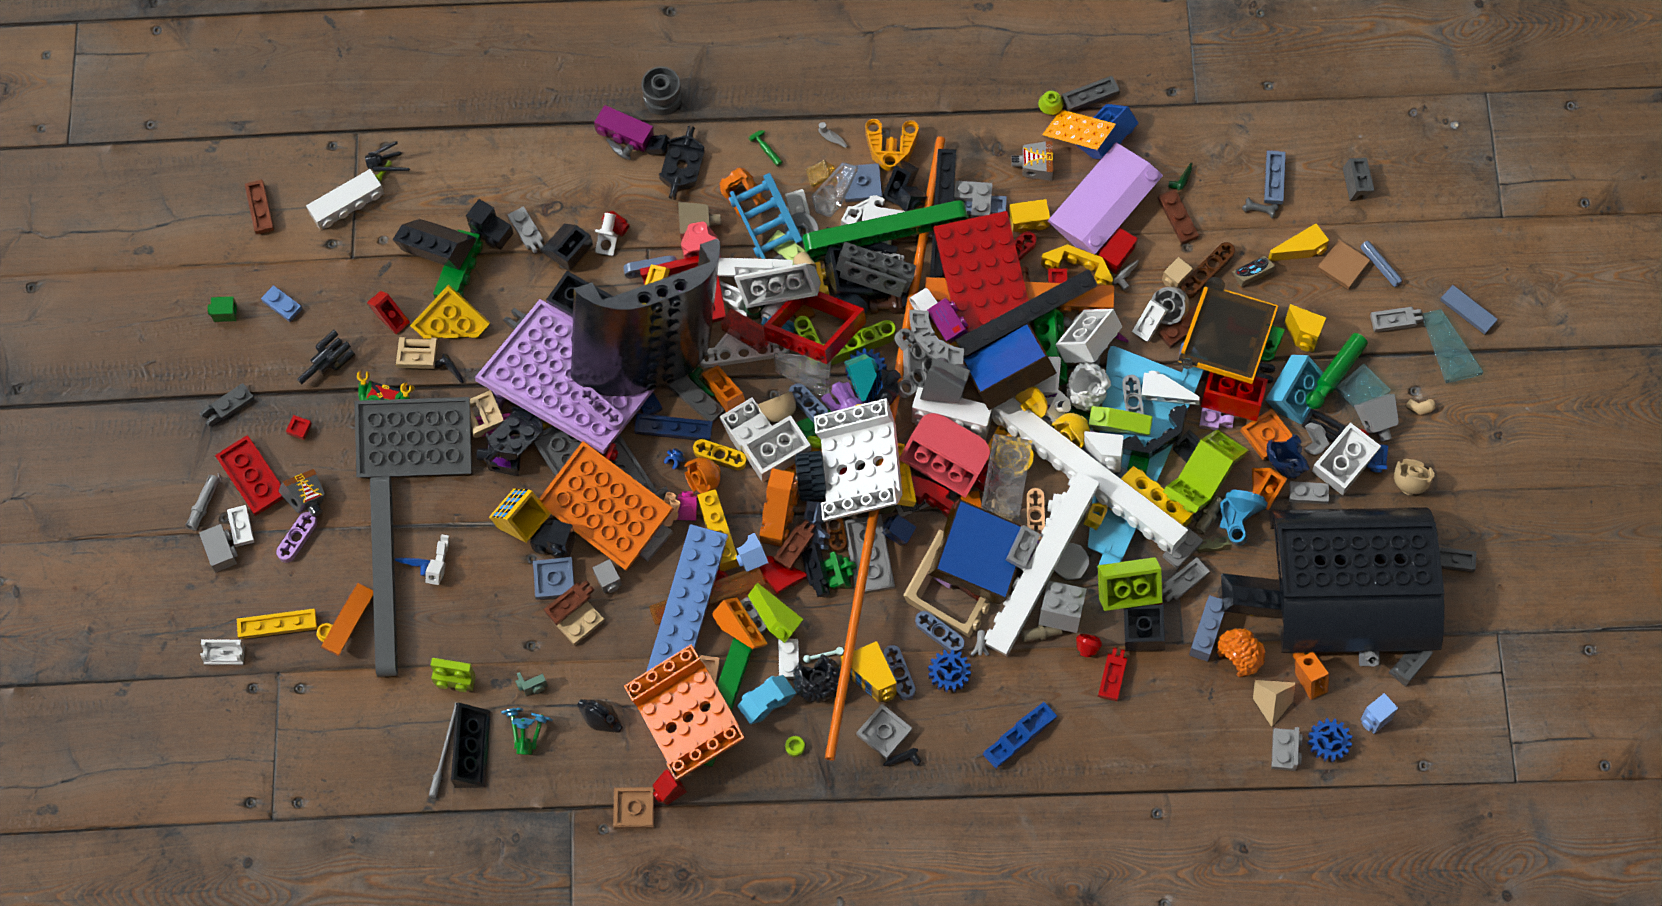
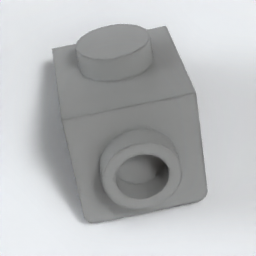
M1310 422L1304 427L1312 443L1304 449L1308 453L1319 454L1329 445L1325 436L1326 431L1321 425Z

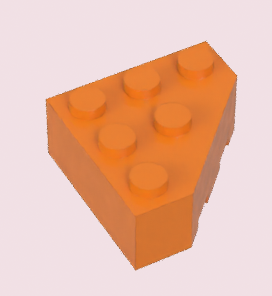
M774 468L771 470L766 490L767 502L764 503L762 525L764 527L760 528L759 534L760 542L782 547L784 541L789 537L790 530H788V525L793 523L794 506H797L799 500L798 481L795 480V473Z

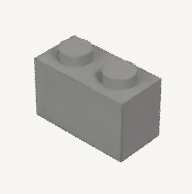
M220 524L199 532L209 562L215 573L237 564L235 557L238 554L235 547L229 543L232 538L228 529L224 530Z

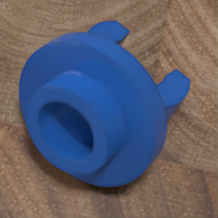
M676 448L673 450L669 449L667 453L670 456L665 458L664 463L669 464L670 460L673 459L674 465L672 468L677 469L680 466V462L685 460L683 457L684 453Z

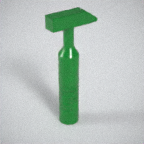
M759 130L748 137L750 142L757 140L760 143L762 150L776 166L782 164L781 159L769 145L759 138L765 134V131Z

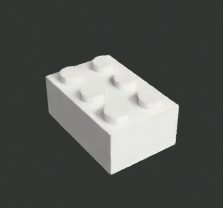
M1114 309L1083 310L1056 343V346L1065 363H1093L1098 360L1112 339L1117 336L1122 325Z
M790 415L742 443V452L763 483L769 479L772 468L779 470L787 469L795 464L796 453L811 452V445Z

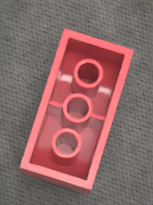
M930 413L921 418L899 460L966 498L989 458L990 449L986 441L980 436L943 415Z

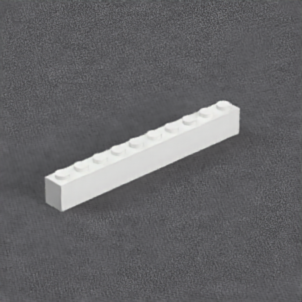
M1079 471L1076 476L1072 475L1068 483L1070 488L1067 493L1063 492L1059 499L1061 504L1058 510L1054 509L1049 518L1052 520L1048 527L1045 526L1040 535L1042 539L1039 544L1036 543L1032 551V558L1027 562L1026 567L1022 569L1024 572L1021 578H1016L1012 586L1014 591L1011 595L1008 594L1007 600L1004 601L1003 605L1005 607L1002 613L998 612L994 619L996 623L992 630L989 629L984 639L987 640L985 642L986 646L1005 656L1009 655L1100 486L1098 481Z

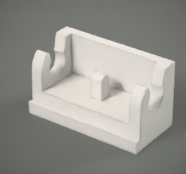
M201 640L203 648L201 659L204 665L244 664L245 646L241 640Z

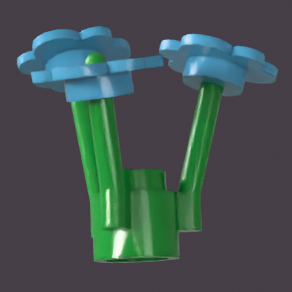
M511 708L501 711L502 715L511 717L516 754L531 755L532 749H536L542 723L546 724L547 720L553 721V719L545 717L543 714L531 713V716H534L535 720L515 718V716L519 715L518 712L524 711L523 708ZM537 721L538 724L531 742V738H525V728H528L529 725ZM517 727L521 728V738H518Z

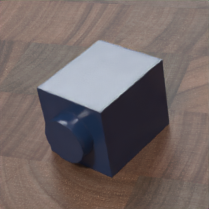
M897 514L886 519L883 524L885 528L882 533L901 546L908 543L916 526Z

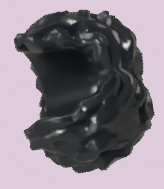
M821 654V657L815 662L814 668L804 667L801 663L797 664L793 672L795 678L793 684H795L794 688L798 696L804 697L806 701L811 703L815 701L821 703L836 697L841 667H839L835 660L828 658L824 654Z

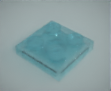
M1362 364L1342 381L1335 390L1354 407L1356 404L1389 394L1391 389L1365 364Z

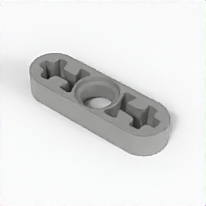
M1127 375L1122 382L1125 411H1137V413L1144 414L1140 381L1135 375ZM1130 380L1136 383L1133 386L1134 393H1130V386L1126 385ZM1136 398L1139 404L1136 407H1131L1128 404V400Z

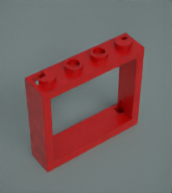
M818 291L817 296L786 301L763 325L765 340L828 364L866 323L864 308ZM803 304L846 321L824 345L781 328Z

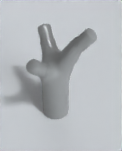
M979 630L977 633L976 646L970 653L972 657L977 652L981 656L982 651L986 656L989 655L985 647L984 630Z

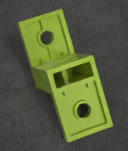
M1216 429L1200 440L1179 477L1168 484L1163 492L1167 494L1170 500L1182 504L1183 508L1188 512L1197 513L1213 500V497L1219 491L1234 464L1244 458L1249 450Z

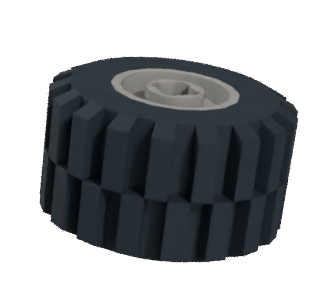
M821 452L796 453L795 464L801 501L825 499L826 483Z

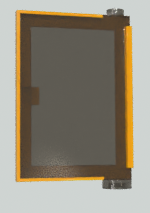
M1211 277L1207 280L1178 362L1186 369L1197 367L1253 384L1278 305L1225 290L1223 280Z

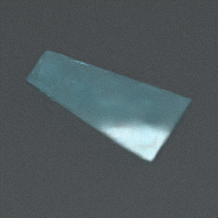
M1442 309L1423 313L1424 324L1445 383L1482 375L1483 370Z

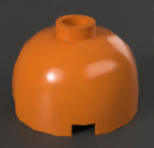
M698 457L685 464L688 470L685 472V477L693 492L697 489L700 494L715 490L720 484V467L709 458Z

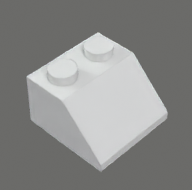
M1085 431L1084 451L1112 473L1121 472L1124 435Z

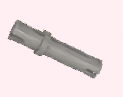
M214 475L208 476L195 506L191 508L192 512L185 524L188 529L196 531L202 517L206 515L207 506L220 482L218 477Z

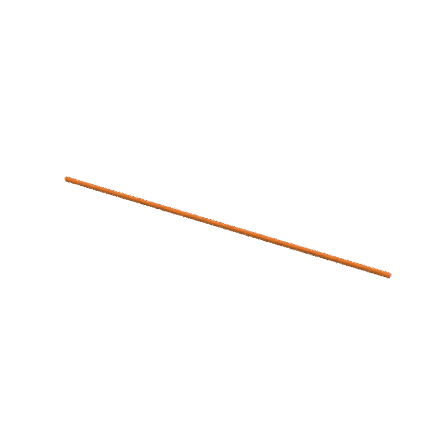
M939 136L936 138L924 208L934 206L938 149H944V137ZM929 232L919 234L914 260L916 269L909 288L902 329L907 328L911 330L909 312L914 310L909 298L919 291ZM900 347L895 365V370L901 374L898 383L903 379L904 375L903 351ZM899 395L890 405L894 421L896 420ZM879 459L877 466H880L884 459ZM879 509L869 511L825 754V759L829 761H834L836 756Z

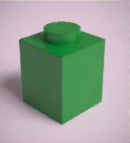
M233 296L211 297V304H208V315H211L214 322L237 321V303Z

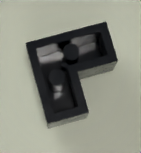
M478 199L466 214L471 233L480 235V238L485 240L492 248L497 247L501 250L514 234L512 225L497 217L494 207L481 199Z
M554 520L552 525L543 523L531 538L530 544L532 549L539 554H552L554 558L570 557L576 540L573 525Z

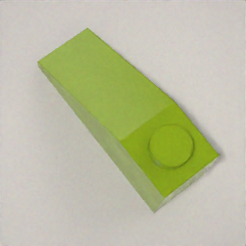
M1092 406L1089 425L1096 431L1150 435L1153 416L1108 407Z
M759 583L748 594L750 601L767 629L785 643L803 621V618Z

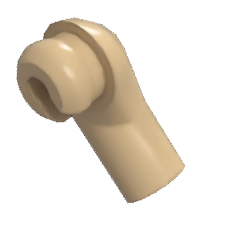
M1410 399L1406 407L1419 415H1424L1432 412L1436 404L1432 399L1421 403Z

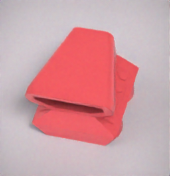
M705 222L688 225L681 241L684 258L699 255L700 244L718 238Z

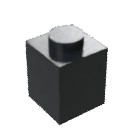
M900 186L896 203L905 212L924 208L927 196L916 186Z

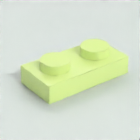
M777 230L767 243L785 234ZM788 241L772 249L777 254H782L785 260L792 261L798 253L805 252L794 241Z

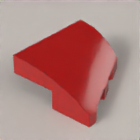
M766 556L768 563L756 568L776 595L791 585L794 587L807 578L806 573L794 567L788 570L774 561L773 556Z

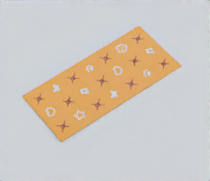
M1061 110L1042 135L1098 150L1116 124Z

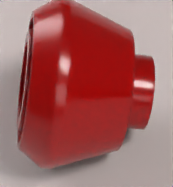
M1082 633L1076 637L1077 650L1081 656L1090 658L1092 655H1096L1102 647L1101 639L1094 635Z

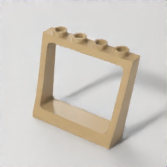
M939 530L906 589L904 598L908 604L920 611L931 613L947 626L970 638L973 631L979 629L982 614H987L989 611V600L980 597L965 624L958 622L921 600L932 579V576L928 575L936 550L943 539L944 531Z

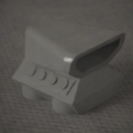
M933 358L920 399L924 401L959 403L970 370L963 364H950L945 358Z

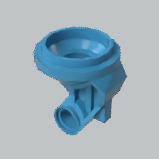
M1231 490V492L1226 493V497L1220 503L1222 513L1220 528L1227 530L1229 539L1234 545L1242 546L1247 542L1248 535L1243 524L1244 521L1266 509L1268 502L1265 501L1263 496L1248 491ZM1236 532H1243L1241 539H1233V535Z

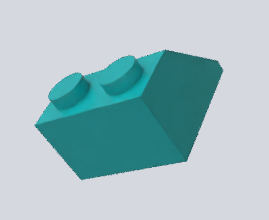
M863 354L844 362L855 393L861 401L866 400L877 376L875 370L878 369L875 360Z

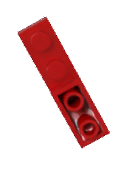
M911 475L916 502L921 505L925 499L928 505L933 508H939L942 510L943 515L948 517L952 504H954L949 500L950 491L932 481Z

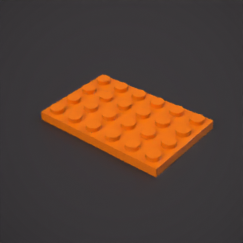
M584 441L581 442L539 498L553 516L561 522L573 525L574 532L626 571H628L674 510V508Z

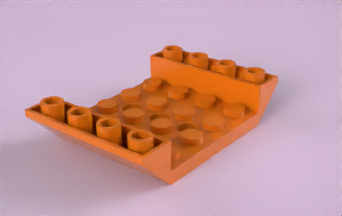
M692 644L624 685L629 697L639 709L668 762L667 766L676 781L745 739L736 718ZM705 704H711L707 712H702V707ZM693 714V720L688 723L685 722L686 716ZM671 725H677V729L673 733H668V728Z

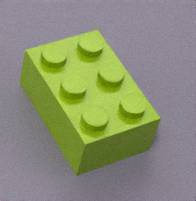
M1156 557L1098 565L1099 600L1104 611L1162 603L1161 567Z

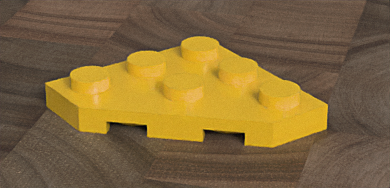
M448 284L410 326L423 338L478 337L490 322Z

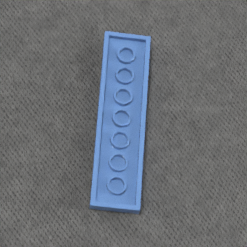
M690 524L647 671L691 644L695 649L728 538L727 534Z

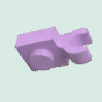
M1202 408L1199 428L1209 430L1219 429V426L1232 428L1234 416H1221L1219 411Z

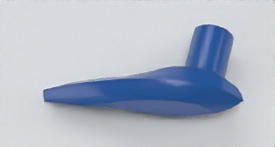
M395 558L397 562L420 567L421 576H426V570L430 563L429 560Z

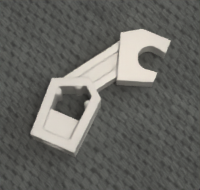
M875 195L870 196L869 199L855 206H848L841 219V225L860 222L865 206L876 207L875 204L883 206L885 199Z
M442 534L441 541L437 543V556L435 560L431 559L427 567L426 583L439 585L444 576L446 565L444 559L449 547L448 535Z

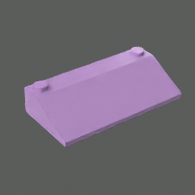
M1115 143L1049 218L1048 222L1076 248L1096 254L1163 175L1149 162L1120 144Z

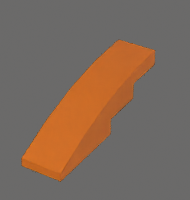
M357 583L321 648L337 656L340 655L373 597V590Z

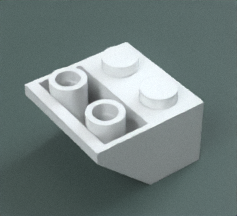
M753 398L748 399L720 416L731 441L737 450L741 452L742 443L772 426Z

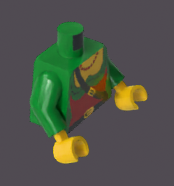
M361 371L357 373V379L361 381L358 389L359 401L410 399L409 393L415 390L414 385H410L409 390H407V382L401 384L400 389L373 381L367 383L366 380L370 378V373L366 372V378H362Z

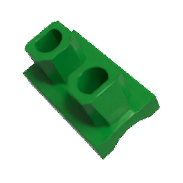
M835 551L831 552L830 558L824 561L826 571H835L836 574L828 578L830 587L833 589L840 587L845 589L851 588L849 577L854 575L852 570L857 568L856 562H850L849 557L843 558V555H837Z

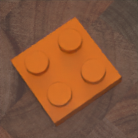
M1273 409L1258 417L1257 421L1248 423L1240 430L1262 460L1268 458L1266 452L1268 441H1287L1292 437V433Z

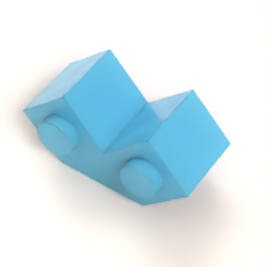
M784 675L771 676L765 683L753 691L744 694L742 701L737 707L748 722L754 724L763 721L773 709L785 706L796 695V692Z

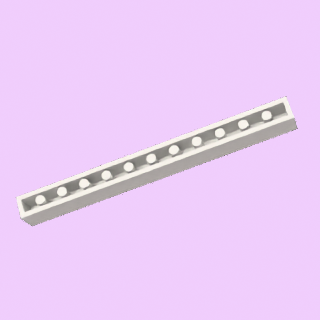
M1011 398L993 408L992 419L997 425H1002L1012 436L1027 441L1030 447L1042 459L1048 460L1055 469L1061 470L1069 479H1071L1072 475L1076 476L1079 471L1098 481L1100 486L1095 494L1097 500L1111 508L1117 516L1123 517L1131 527L1140 530L1147 539L1157 543L1160 549L1172 554L1185 541L1188 530L1029 409L1023 411L1020 407L1021 403L1016 399Z

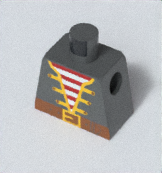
M314 469L282 481L279 493L297 513L309 510L312 517L322 513L319 505L322 503L325 494Z

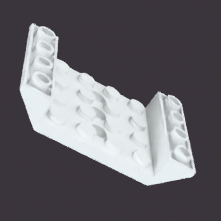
M882 399L814 416L815 433L821 439L826 483V502L821 503L822 520L825 522L897 505L902 496L896 424L888 400ZM878 459H884L880 466H876ZM861 463H865L864 469L858 471V466ZM847 467L846 473L839 475L840 470Z

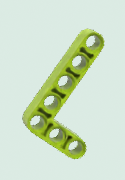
M806 316L796 318L794 321L795 334L821 344L810 319ZM884 320L859 330L828 364L814 361L807 356L805 357L813 370L825 369L850 359L851 354L856 356V350L862 353L863 348H865L866 352L871 349L891 343L895 339V324L890 320ZM800 326L807 327L806 329H799ZM884 330H890V331H891V332L888 333V334L883 333ZM870 336V337H873L874 339L869 341V340H866L865 338ZM851 343L856 344L855 347H849L848 345Z

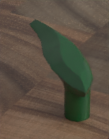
M1192 163L1185 169L1179 181H1169V188L1182 190L1186 186L1192 171Z
M698 366L693 372L688 374L690 380L705 393L714 397L715 394L699 377L703 369Z

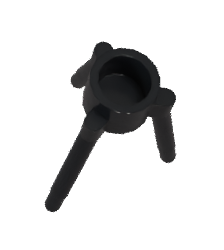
M397 141L376 151L369 152L365 156L368 169H373V172L410 171V168L380 167L383 165L384 159L401 155V151L383 156L379 154L397 145Z

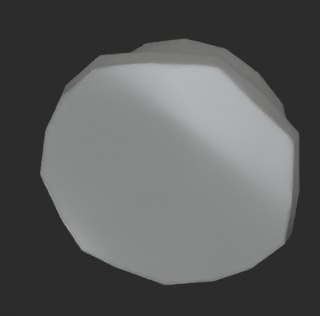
M1069 542L1054 571L1065 580L1081 578L1089 567V557L1081 545Z

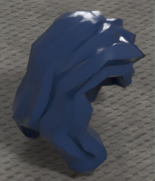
M1293 434L1287 441L1274 442L1270 440L1266 445L1269 461L1278 473L1287 479H1296L1301 473L1310 469L1307 460L1301 455V440L1296 434Z

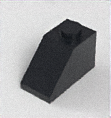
M904 160L896 164L882 197L898 205L896 201L900 186H912L919 168Z

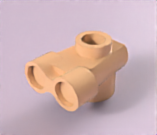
M667 492L664 498V502L674 508L663 523L664 526L668 527L672 526L673 520H677L680 501L675 499L676 495L672 492Z

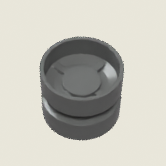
M663 66L647 71L641 82L646 108L656 115H668L676 111L682 101L680 80L677 73Z

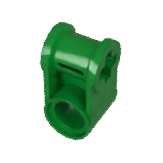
M1272 325L1261 360L1267 362L1273 360L1285 331L1284 328Z

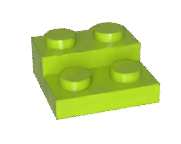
M432 658L430 666L433 674L431 679L436 687L441 689L452 687L460 692L473 691L476 675L471 664Z

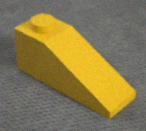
M1314 224L1270 250L1268 259L1270 261L1311 258L1317 254L1321 255L1327 250L1329 239L1320 227Z

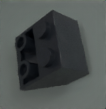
M564 223L544 245L541 252L570 272L593 246L591 235L579 226Z

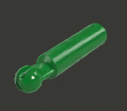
M1353 333L1318 379L1316 389L1307 394L1305 400L1309 408H1321L1326 395L1336 389L1368 345L1364 336Z

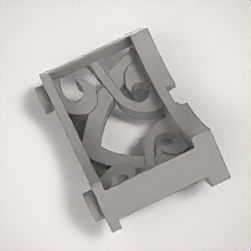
M910 310L911 331L920 348L932 359L941 357L947 359L953 365L963 364L964 348L954 347L937 338L930 325L929 311ZM913 348L914 355L920 357L919 350ZM925 363V367L928 371L931 367V364Z

